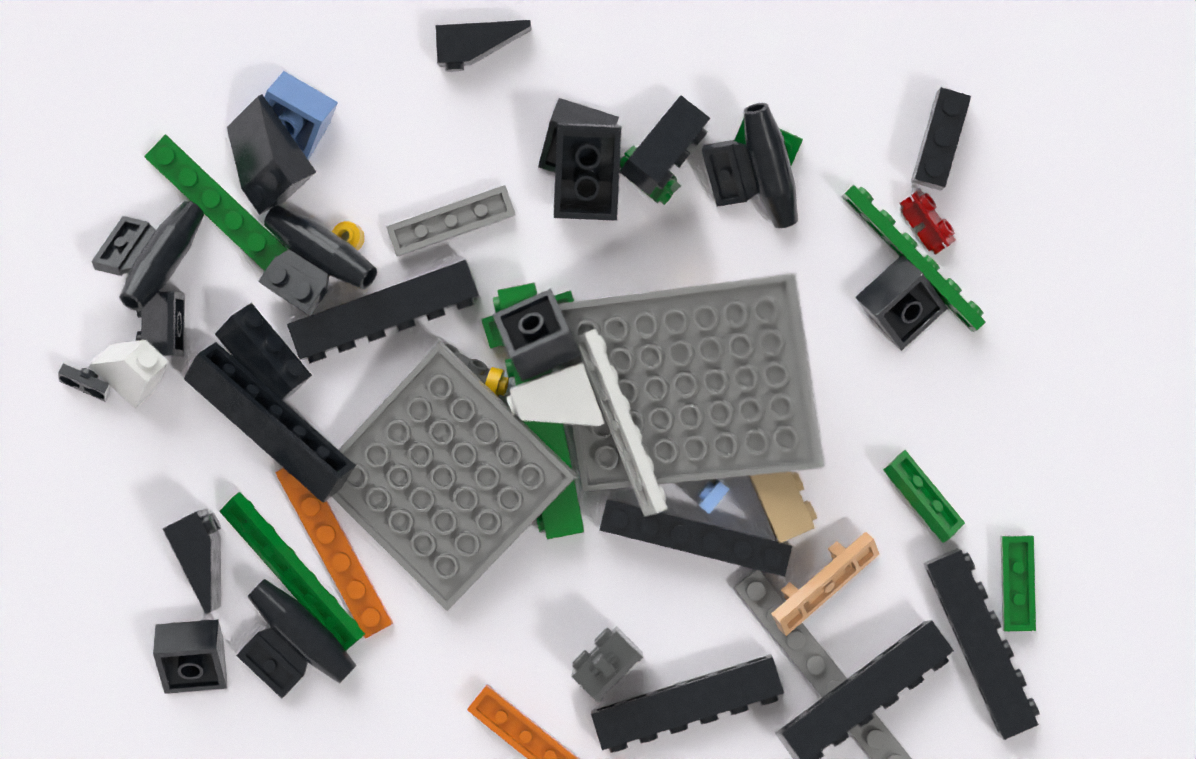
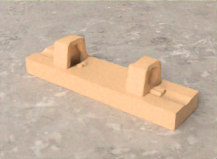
M866 531L847 548L838 541L831 545L828 551L831 553L833 560L800 589L791 582L781 589L786 601L771 614L778 629L785 636L790 634L880 555L874 538Z

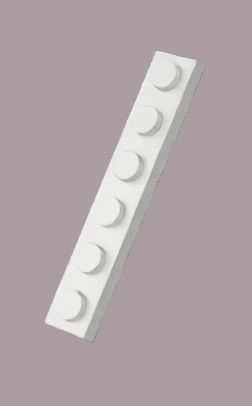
M596 329L575 337L574 340L581 354L582 362L644 517L666 510L665 492L657 484L653 474V462L645 454L641 444V432L632 421L629 413V402L620 391L617 383L618 374L608 361L606 344L603 338L598 335Z

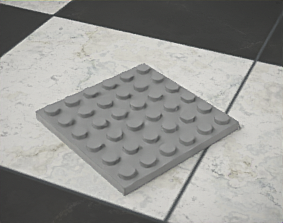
M439 342L339 449L356 467L342 489L334 494L332 498L448 611L578 475L516 414L512 415L510 408L447 346Z

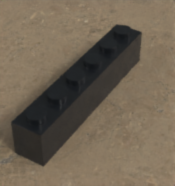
M463 260L288 323L287 327L299 360L308 359L309 364L326 359L325 352L338 349V352L342 353L357 347L355 342L367 338L369 343L386 337L385 331L397 327L398 332L415 327L416 323L414 320L427 317L428 321L443 317L446 315L444 310L456 306L458 311L475 305L474 299L480 297L468 261Z
M217 342L196 355L183 378L189 385L322 503L342 489L356 467L351 460Z
M608 498L599 531L783 577L786 575L793 547L788 543H779L776 540L664 512L644 517L640 506Z
M956 548L924 562L923 565L998 735L1003 740H1006L1038 726L1039 724L1036 716L1040 715L1038 707L1032 697L1029 699L1026 697L1023 687L1027 686L1026 680L1019 668L1014 670L1010 658L1014 657V653L1007 639L1002 641L997 629L1001 628L1000 621L994 610L988 611L984 600L988 599V594L982 582L976 583L971 571L976 570L970 554L968 552L963 554L961 549Z
M932 620L923 621L775 732V734L793 759H821L824 756L822 751L831 744L834 747L838 746L849 738L850 735L847 732L857 725L861 728L875 718L872 714L881 706L886 709L900 699L897 694L906 687L911 690L925 680L922 676L931 668L933 671H937L949 662L947 656L953 653L954 650Z
M769 654L591 710V717L601 749H609L610 753H614L628 748L627 743L639 739L640 743L650 742L658 738L657 733L669 730L670 734H675L687 730L689 723L700 720V724H707L718 720V714L730 711L731 715L749 710L748 705L760 701L761 706L774 703L779 700L778 695L784 694L773 656Z

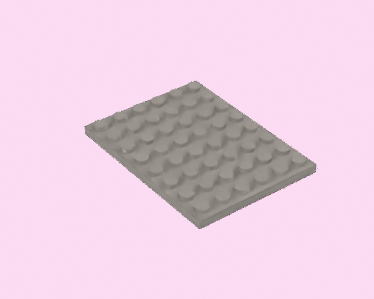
M796 272L558 303L573 338L594 329L603 338L606 344L608 361L618 374L617 383L620 391L629 402V413L632 421L641 432V444L645 454L653 462V474L657 484L825 467ZM581 356L562 363V367L566 368L582 362ZM596 397L605 424L600 426L572 424L582 490L587 492L632 487Z

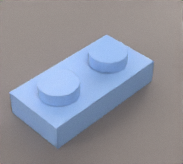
M718 479L714 484L708 481L697 494L701 498L697 504L710 514L730 489Z

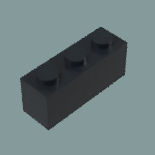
M943 87L936 92L911 183L939 191L946 187L971 95Z
M680 95L628 158L620 173L649 196L656 187L662 190L673 177V174L669 172L672 167L676 165L680 168L691 153L687 150L689 146L694 144L697 147L707 135L708 131L704 127L711 118Z
M252 302L230 316L215 333L216 337L231 355L283 401L293 395L312 376Z

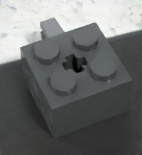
M617 626L612 631L608 627L605 628L594 640L596 647L590 653L584 650L572 662L574 669L572 670L571 677L598 703L638 661L640 662L644 658L643 651Z

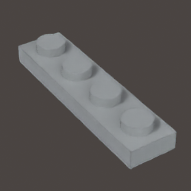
M506 185L386 226L395 254L399 257L514 217L516 214Z

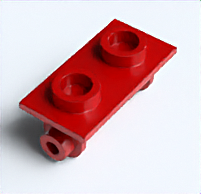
M919 189L911 195L914 201L909 196L899 203L902 207L900 211L912 228L923 222L925 228L916 234L927 250H932L936 255L945 249L942 244L943 242L948 247L956 241L953 236L955 232L951 224L946 219H941L935 211L937 206L933 198L928 193H923Z

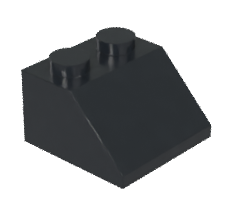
M559 98L549 122L538 168L555 173L557 123L617 126L619 117Z
M903 255L895 260L855 297L869 317L901 351L948 309L925 275Z
M551 288L493 314L509 356L522 381L581 355Z
M160 291L141 311H136L137 317L141 318V331H137L136 341L146 340L164 357H184L185 294L175 291Z
M219 619L155 625L153 656L164 694L227 689L224 638Z

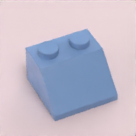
M283 71L268 88L264 97L309 160L327 130L338 102Z

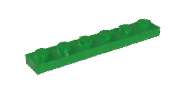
M165 134L144 156L182 194L198 205L203 213L264 271L275 256H279L288 250L168 135Z
M853 185L841 196L899 257L903 255L925 275L945 305L971 332L977 331L986 323L981 317L984 314L982 309L972 300L967 302L959 294L962 289L951 278L945 280L938 272L940 269L939 265L929 255L923 257L915 249L918 246L917 242L908 233L904 232L901 234L893 226L896 223L894 218L886 210L882 209L879 211L871 203L874 198L865 188L861 186L858 189Z
M238 492L223 506L219 512L291 594L335 635L346 651L365 635L358 623L339 605L337 599L324 588L316 575L297 557L295 551L281 539L274 527L266 522L251 501L246 499L241 492Z

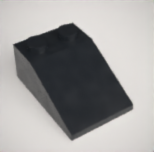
M263 94L257 96L226 127L241 189L259 215L276 205L284 203L316 173L314 167Z
M557 123L553 218L617 221L622 126Z
M203 509L162 529L206 615L221 607V536L218 532L221 529V525L214 512L209 514L207 509Z

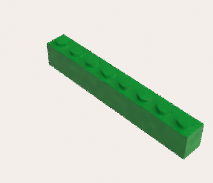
M535 282L498 289V296L492 297L495 313L537 295ZM500 334L502 347H505L504 341ZM511 358L505 359L508 378L514 377L516 386L553 372L551 368L522 381ZM523 420L572 469L564 424ZM575 479L537 518L539 533L545 532L547 540L584 533Z

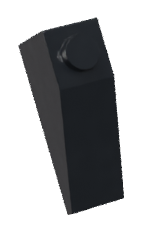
M531 20L435 25L437 63L439 67H445L446 72L464 71V66L473 65L532 31Z

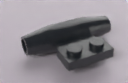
M755 103L743 110L746 144L735 142L734 140L705 144L701 149L717 207L744 203L756 194H759L775 228H787L798 222L796 184L784 138L767 103Z
M184 201L157 229L147 221L126 216L121 217L91 262L94 269L118 276L129 273L119 296L120 301L127 308L141 311L167 284L192 246L204 217L202 209L193 202Z
M279 205L272 207L264 219V226L289 250L279 256H275L258 282L288 303L311 316L328 292L330 276L361 289H366L373 283L377 275V268L349 242L313 219Z
M262 580L248 595V599L270 628L256 633L236 656L280 698L283 699L305 675L308 663L339 684L357 666L330 630L298 600L268 580Z

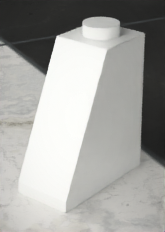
M146 340L111 344L89 367L136 409L157 389L169 361Z
M583 362L511 387V396L506 397L512 415L518 413L521 420L592 426L605 424Z

